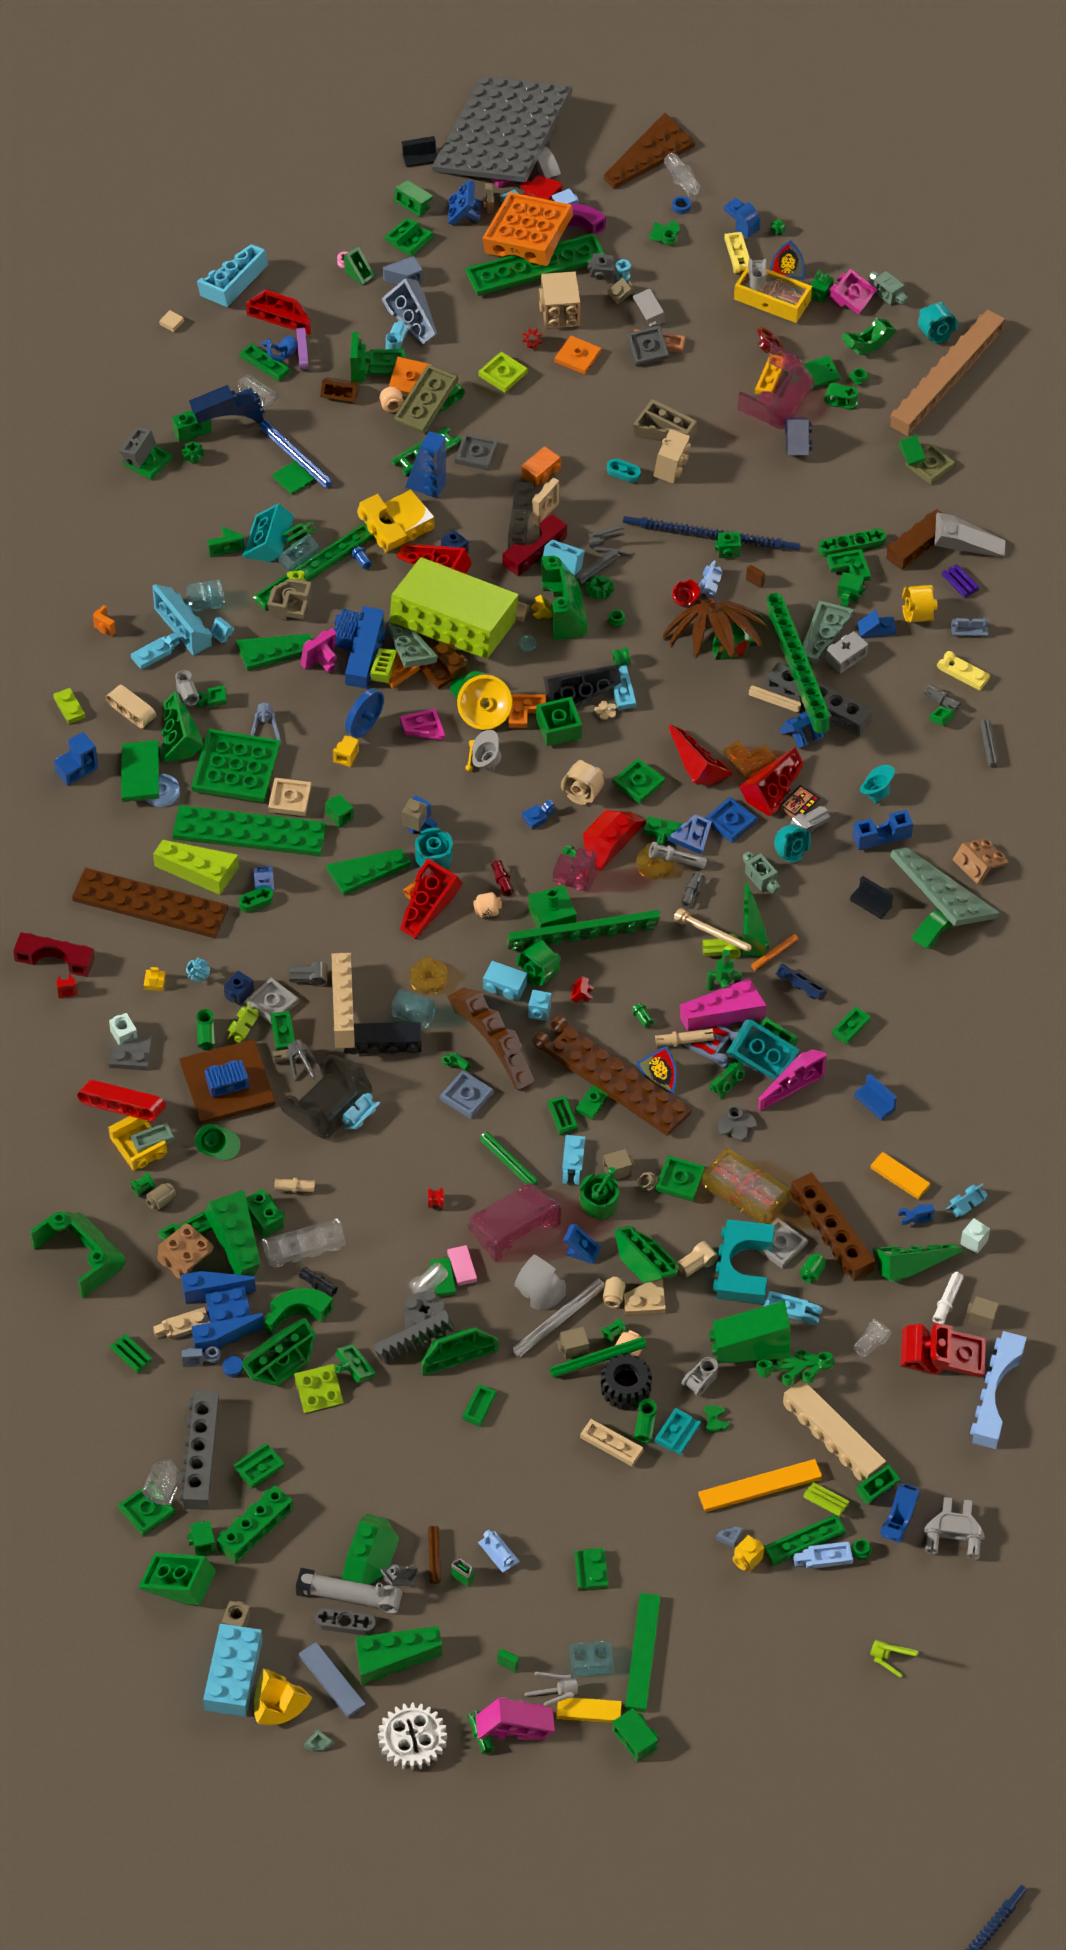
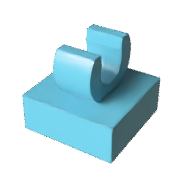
M217 617L210 631L217 640L224 643L227 642L228 637L232 635L235 628L221 617Z

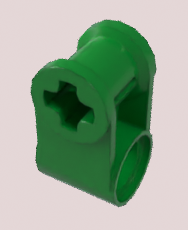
M830 383L823 400L829 406L853 410L858 406V400L856 399L858 390L853 386Z

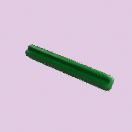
M484 1132L480 1136V1141L529 1188L537 1185L538 1179L489 1132Z

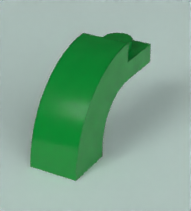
M876 318L872 325L863 332H844L841 338L846 342L845 345L857 355H865L883 346L895 334L897 329L887 319Z

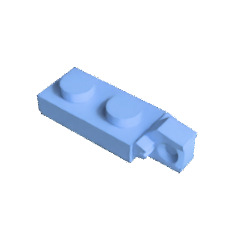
M849 1542L809 1546L808 1549L803 1550V1553L794 1554L793 1559L795 1567L806 1566V1568L812 1569L853 1564Z

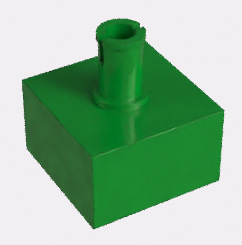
M565 885L528 894V909L536 928L575 923L577 921V914Z

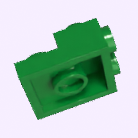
M352 332L350 353L351 381L365 382V375H369V364H366V362L370 361V351H366V344H362V339H359V332Z

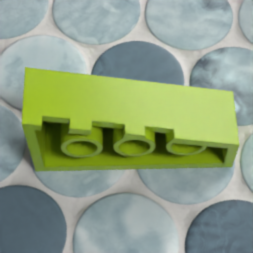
M162 840L153 853L155 867L221 895L239 869L237 854Z

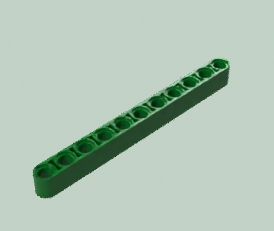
M771 593L767 596L768 616L812 727L817 733H825L830 729L829 711L783 596L779 593Z

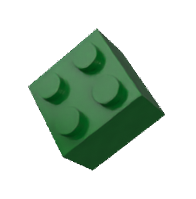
M572 697L536 705V720L546 746L582 738V723Z

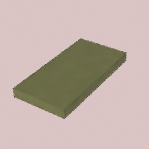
M427 365L393 418L394 422L425 434L458 382V376Z

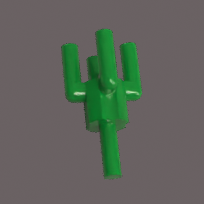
M723 950L722 958L716 962V971H708L707 990L714 989V980L721 984V989L728 988L729 983L733 980L734 984L742 981L741 971H734V962L730 959L729 950Z

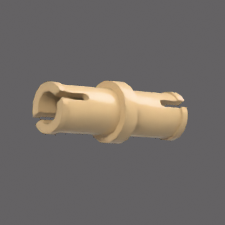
M275 1178V1191L314 1193L315 1180Z

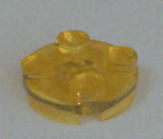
M649 843L637 855L636 864L639 872L645 878L657 880L658 877L662 876L665 878L672 872L674 861L664 862V859L649 858V850L652 844ZM652 860H658L660 863H655L654 865Z
M424 957L421 961L415 963L410 970L411 985L417 992L422 994L434 991L438 993L447 985L448 969L440 961ZM431 974L433 978L429 977L428 979H426L425 975Z

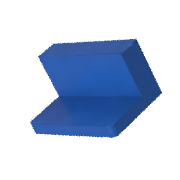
M868 1074L866 1084L855 1092L854 1097L882 1121L896 1110L897 1097L873 1075Z

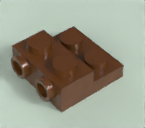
M441 642L432 648V651L438 656L437 663L420 665L419 670L439 690L455 678L466 673L468 662L464 655L461 654L459 656L456 653L454 645Z

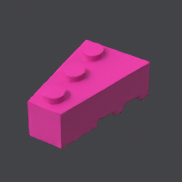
M500 1697L476 1715L478 1739H485L486 1735H497L498 1739H505V1736H517V1740H544L555 1732L553 1710L542 1704H529L525 1701H513Z

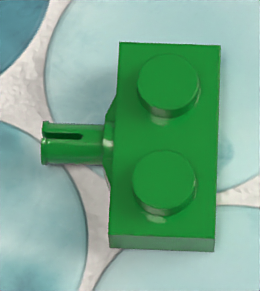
M648 816L644 835L657 838L658 845L663 846L665 840L667 841L669 836L684 823Z
M354 1344L337 1349L335 1354L342 1362L334 1366L337 1373L347 1370L357 1383L374 1378L376 1372Z

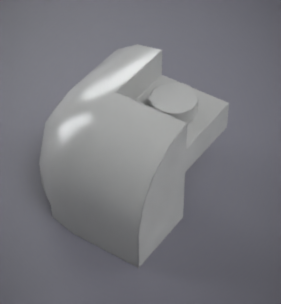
M535 1254L519 1272L515 1281V1287L519 1289L524 1297L530 1298V1307L536 1310L552 1309L566 1296L565 1280H560L554 1273L556 1269Z

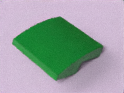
M406 218L384 238L401 252L413 256L434 238V234L432 231L420 228L419 222Z

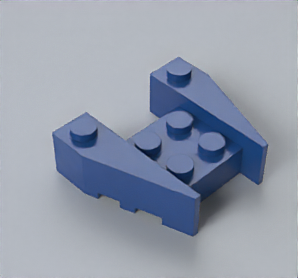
M204 1271L181 1275L185 1303L189 1304L206 1300L210 1323L191 1326L194 1347L202 1349V1353L211 1346L221 1350L223 1349L222 1346L230 1342L233 1344L239 1341L240 1337L264 1328L263 1314H250L246 1293L256 1291L254 1276Z

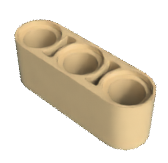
M123 685L117 686L106 695L109 705L139 728H144L157 716L155 710Z

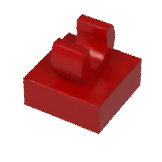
M68 974V979L61 980V976H58V981H56L58 998L78 995L75 978H72L71 974Z
M582 976L572 984L571 1001L577 1003L581 999L584 1001L592 999L593 996L588 993L594 988L588 985V978Z

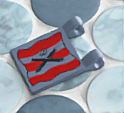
M717 1025L711 1027L713 1028L714 1041L680 1044L714 1061L718 1066L725 1068L728 1064L726 1061L728 1057L719 1052L729 1039L733 1042L738 1032H733Z

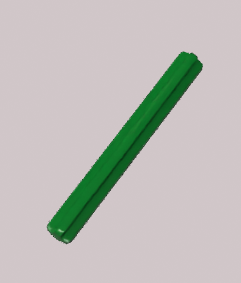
M644 1337L636 1338L550 1367V1373L553 1378L608 1361L612 1357L617 1358L620 1354L623 1356L647 1347V1343Z

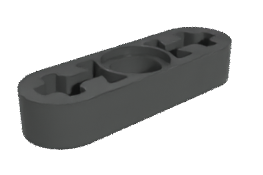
M323 1608L315 1614L316 1626L321 1630L370 1635L376 1628L375 1618L366 1613ZM324 1616L328 1617L326 1622H322ZM334 1617H336V1624H333ZM342 1618H349L351 1620V1624L348 1626H342L339 1622ZM355 1619L358 1621L357 1627H355ZM365 1621L369 1622L367 1628L363 1627Z

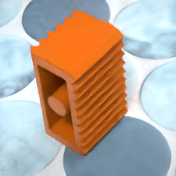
M544 446L527 462L522 464L521 476L537 487L541 483L547 482L550 475L560 470L561 457Z

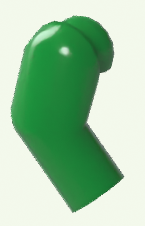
M457 1053L444 1055L441 1059L444 1066H459L464 1071H467L471 1066L470 1062Z

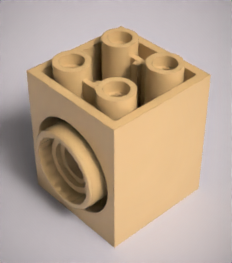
M576 272L541 274V288L538 290L540 312H543L545 329L580 326V297Z

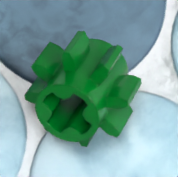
M194 441L185 444V449H182V456H184L185 462L188 461L192 464L201 462V457L204 456V449H202L201 444Z

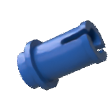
M356 547L352 551V557L357 559L363 569L370 568L373 563L366 555L365 549Z

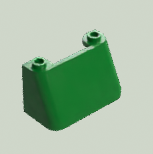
M554 555L542 556L543 591L550 590L553 593V597L562 596L553 601V640L584 636L588 632V622L577 578L559 557Z

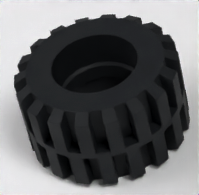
M620 1354L616 1359L612 1357L610 1363H605L601 1372V1393L604 1395L606 1402L610 1401L612 1407L616 1405L620 1410H622V1407L626 1408V1410H631V1407L636 1409L639 1408L642 1400L650 1397L652 1372H650L649 1365H646V1361L643 1359L639 1360V1357L636 1355L631 1357V1354H626V1356ZM627 1377L635 1380L637 1383L625 1387L619 1385L616 1381Z

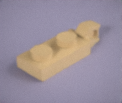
M205 1307L168 1318L162 1321L161 1324L154 1326L153 1330L156 1339L165 1336L176 1339L192 1334L191 1326L210 1323Z

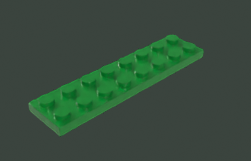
M591 233L558 242L548 266L530 263L522 257L511 255L465 268V273L476 295L481 296L541 279V274L563 273L587 267L588 260L592 259L593 254L605 253L595 234Z
M179 805L172 838L174 840L321 857L327 822Z
M659 910L509 932L506 941L507 949L512 948V951H519L524 949V946H532L540 940L550 943V945H558L563 940L577 942L583 937L592 940L598 938V935L606 934V937H612L617 935V932L622 931L625 934L634 933L636 929L642 928L643 931H650L658 925L660 912Z

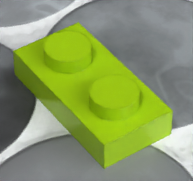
M71 688L53 694L54 700L68 725L85 718V713Z

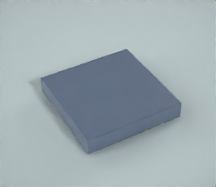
M462 1070L439 1096V1099L471 1119L494 1094V1089Z

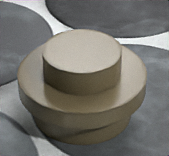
M651 1172L643 1173L638 1179V1184L643 1191L650 1192L657 1185V1177Z

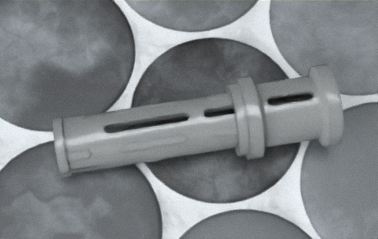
M652 842L649 850V858L664 859V862L675 861L701 869L705 868L707 862L706 857L677 851L672 846L658 845L657 842Z

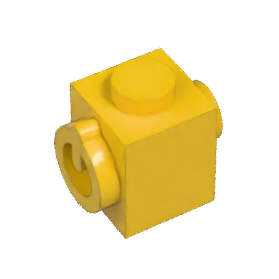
M748 1535L735 1548L734 1556L732 1557L735 1565L741 1570L750 1572L763 1559V1544L758 1539H753Z

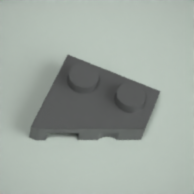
M152 1035L111 1047L109 1068L148 1071Z

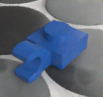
M551 799L546 801L541 808L536 804L522 812V818L531 829H534L548 821L547 815L555 812L553 808L555 804Z
M921 1204L913 1208V1211L906 1208L899 1209L898 1216H906V1218L901 1219V1225H907L911 1222H914L915 1225L933 1221L935 1209L933 1204Z

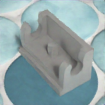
M650 288L633 296L647 323L652 322L649 324L650 327L666 323L664 311Z

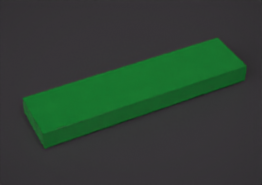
M835 1514L763 1546L764 1553L771 1565L775 1566L793 1558L796 1553H803V1550L808 1549L809 1546L822 1545L846 1534V1529Z

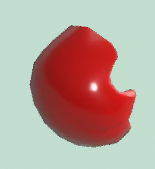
M692 579L679 581L672 589V598L681 607L693 606L699 599L700 587Z

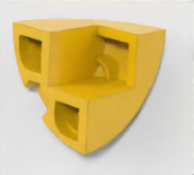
M263 1668L254 1696V1715L256 1721L262 1725L285 1723L298 1716L308 1706L312 1697L300 1686L286 1681L285 1677Z

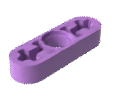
M296 328L300 370H308L305 328Z

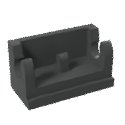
M140 427L135 428L119 451L126 464H129L130 460H132L135 468L141 467L156 445L152 430Z

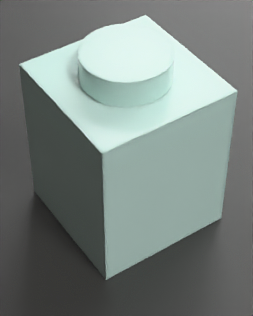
M973 1218L962 1231L960 1244L977 1254L988 1242L990 1228Z

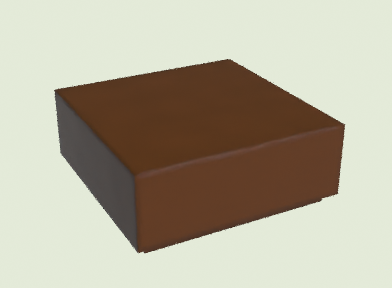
M750 564L747 568L746 580L761 588L765 582V572Z

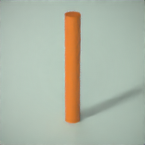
M793 934L751 964L752 969L756 971L798 941L797 935Z

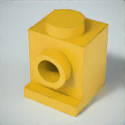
M344 736L342 742L339 741L337 747L333 750V762L351 767L359 752V740L351 736Z

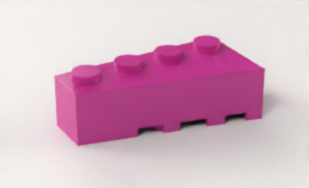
M749 978L730 985L728 988H722L680 1004V1020L688 1032L711 1028L717 1025H723V1027L731 1026V1023L741 1021L743 1024L745 1020L759 1019L761 1021L766 1017V1004Z

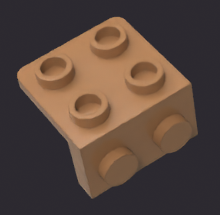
M987 839L963 842L952 859L977 884L982 883L991 868L1006 866L1009 862L1005 855L998 851Z
M184 1224L159 1244L157 1259L163 1266H167L177 1278H181L183 1274L192 1273V1267L211 1253L214 1246L191 1225Z

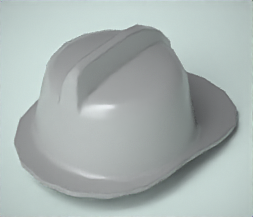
M485 730L474 741L472 763L476 767L494 771L495 766L501 761L499 737L495 731Z

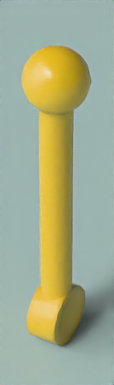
M475 740L469 741V760L468 765H466L465 767L466 771L468 772L472 771L473 769L472 757L473 744Z

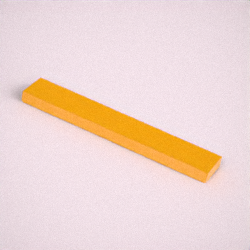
M813 1459L699 1491L698 1496L704 1512H709L822 1480V1475L816 1460Z

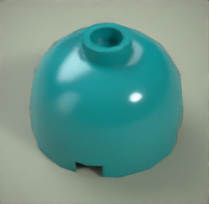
M785 825L775 836L774 848L781 858L790 863H796L804 857L801 856L804 851L808 852L811 844V834L799 825Z

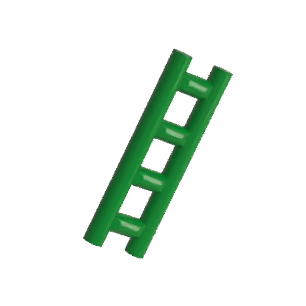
M448 426L436 432L446 436V451L462 441L459 436L452 439L448 435L451 432ZM423 441L391 460L394 466L400 463L405 468L402 470L404 476L411 473L414 463L411 464L406 459L413 454L417 456Z

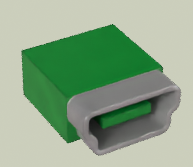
M462 1559L452 1563L451 1576L468 1587L474 1581L472 1567Z

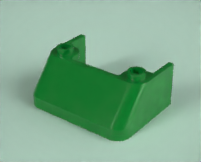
M55 1212L30 1230L32 1248L36 1250L61 1230L67 1228L90 1251L87 1260L92 1270L78 1279L80 1296L84 1298L122 1270L125 1266V1257L82 1213Z

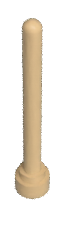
M680 908L674 915V921L678 924H690L745 951H750L752 948L750 944L691 917L687 910Z

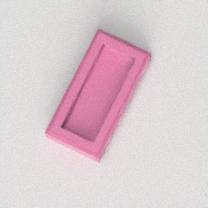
M467 1245L447 1249L457 1286L477 1282Z

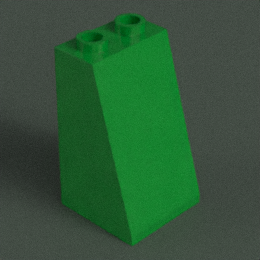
M785 1301L713 1321V1330H709L710 1342H714L711 1344L712 1355H716L717 1363L790 1358V1323Z

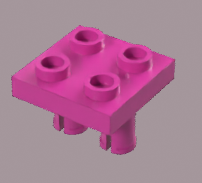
M333 628L321 632L317 638L308 640L303 645L301 666L304 669L309 668L316 662L327 673L335 669L336 665L333 662L337 659V655L334 653L337 633Z

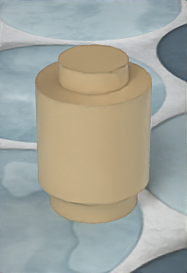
M611 1277L606 1280L603 1294L605 1306L618 1308L623 1302L626 1284L621 1278Z

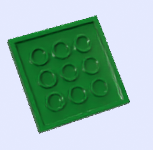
M208 729L191 786L192 792L265 803L281 740Z

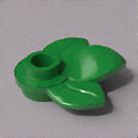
M675 220L670 221L667 226L654 222L653 232L648 233V236L653 241L673 245L678 241L677 234L680 231V227Z

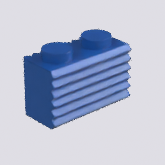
M342 609L341 614L336 615V626L333 628L337 633L336 647L352 650L354 637H357L359 620L362 621V613Z
M233 1060L227 1064L211 1066L205 1070V1079L211 1097L249 1088V1078L242 1060Z

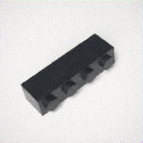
M421 1022L354 1023L355 1047L344 1048V1054L422 1052Z

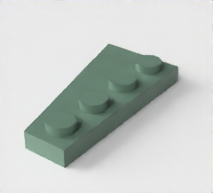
M819 600L802 645L809 662L817 663L853 616L854 609Z
M387 620V630L405 668L437 663L438 656L415 631Z

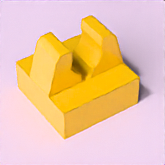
M541 594L535 597L536 602L531 605V609L536 612L533 616L536 619L552 618L553 611L550 602Z
M156 967L146 970L144 990L163 991L165 971H159V968Z

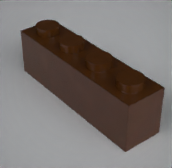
M936 509L932 513H928L922 521L915 523L909 531L902 533L899 539L891 542L887 547L886 559L903 570L935 545L936 514L942 512Z

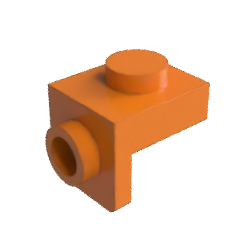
M103 605L93 614L94 628L112 637L116 633L115 621L108 618L107 606Z

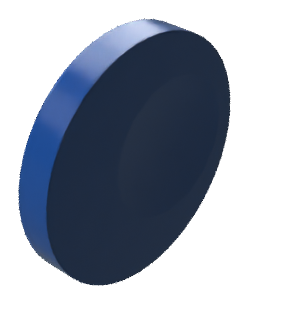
M376 688L368 689L356 700L345 722V732L348 735L360 738L373 727L384 706V694Z

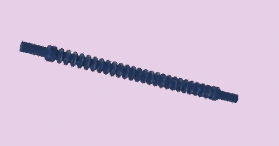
M624 516L623 523L639 525L645 529L653 527L654 530L659 528L660 531L664 529L665 532L667 530L669 532L674 531L675 533L679 531L680 534L684 532L685 535L689 533L690 536L692 534H695V536L700 535V537L704 535L705 538L710 536V539L712 537L717 539L718 533H724L723 529L719 531L718 528L716 530H713V528L708 529V527L704 529L703 526L698 528V525L696 527H693V525L688 526V524L684 526L683 523L679 525L678 522L673 524L672 521L671 523H668V521L663 522V520L659 522L658 519L653 521L652 518L648 520L647 517H642L641 519ZM743 532L740 534L741 543L745 542L747 544L749 542L750 545L755 543L756 546L760 544L761 547L765 545V547L770 546L771 548L774 546L775 549L780 550L781 548L800 550L801 543L783 541L782 538L775 540L772 537V539H769L768 536L767 538H764V536L759 537V535L755 537L754 534L749 536L748 533L744 535Z
M1020 1885L1010 1899L1002 1903V1908H998L999 1912H995V1917L992 1916L991 1921L987 1922L988 1926L985 1925L983 1927L984 1930H980V1935H976V1939L972 1940L973 1944H969V1948L965 1950H982L984 1948L983 1945H987V1940H991V1936L995 1935L994 1931H998V1927L1002 1926L1001 1922H1006L1005 1918H1009V1914L1015 1911V1905L1027 1892L1025 1886Z

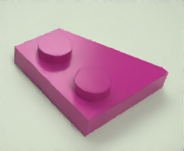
M435 708L400 716V723L405 735L445 740V734Z

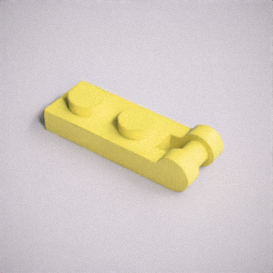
M742 232L725 234L724 239L733 265L734 274L745 271L750 258Z
M947 651L944 659L937 663V667L941 671L979 691L990 679V674L956 657L951 651Z

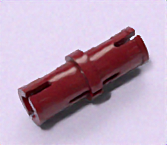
M495 860L491 864L495 874V881L499 884L503 896H511L514 893V889L510 882V875L505 871L503 862Z

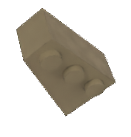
M651 399L633 424L634 436L660 441L666 438L670 429L690 436L689 444L698 433L696 420L654 399Z

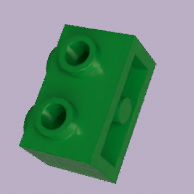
M261 1189L246 1197L250 1219L263 1238L284 1228L283 1219H285V1215L280 1208L277 1209L274 1205L275 1202L271 1194H267L264 1189Z

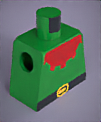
M731 625L734 640V658L743 657L747 647H756L757 643L738 625ZM715 634L712 644L715 660L731 658Z

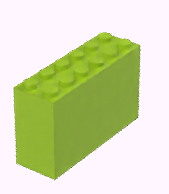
M420 557L392 593L389 621L488 659L516 622L519 594Z

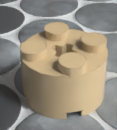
M578 760L562 779L561 789L562 791L565 790L568 793L567 797L577 804L586 805V803H592L604 786L603 771L598 767Z

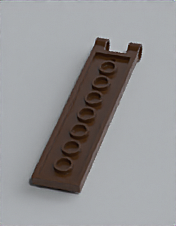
M558 1015L550 1022L551 1028L556 1033H560L553 1042L550 1041L549 1036L544 1032H539L532 1039L535 1047L549 1054L666 1136L691 1114L692 1109L568 1025L567 1020L561 1015Z

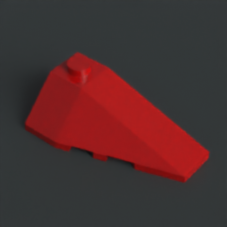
M404 543L397 554L398 559L415 565L420 557L464 574H467L472 565L466 548Z

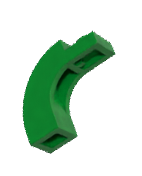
M297 1288L286 1291L271 1301V1312L264 1319L265 1331L273 1335L284 1320L294 1314H307L322 1323L334 1309L333 1298L321 1291L309 1288Z

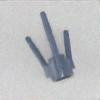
M260 703L257 706V713H255L250 735H255L258 720L268 722L271 719L276 739L281 740L275 720V713L272 712V706L269 703Z

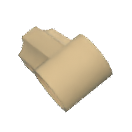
M702 1241L694 1247L690 1254L677 1262L679 1264V1272L683 1276L688 1277L703 1266L707 1268L713 1265L719 1256L706 1241Z

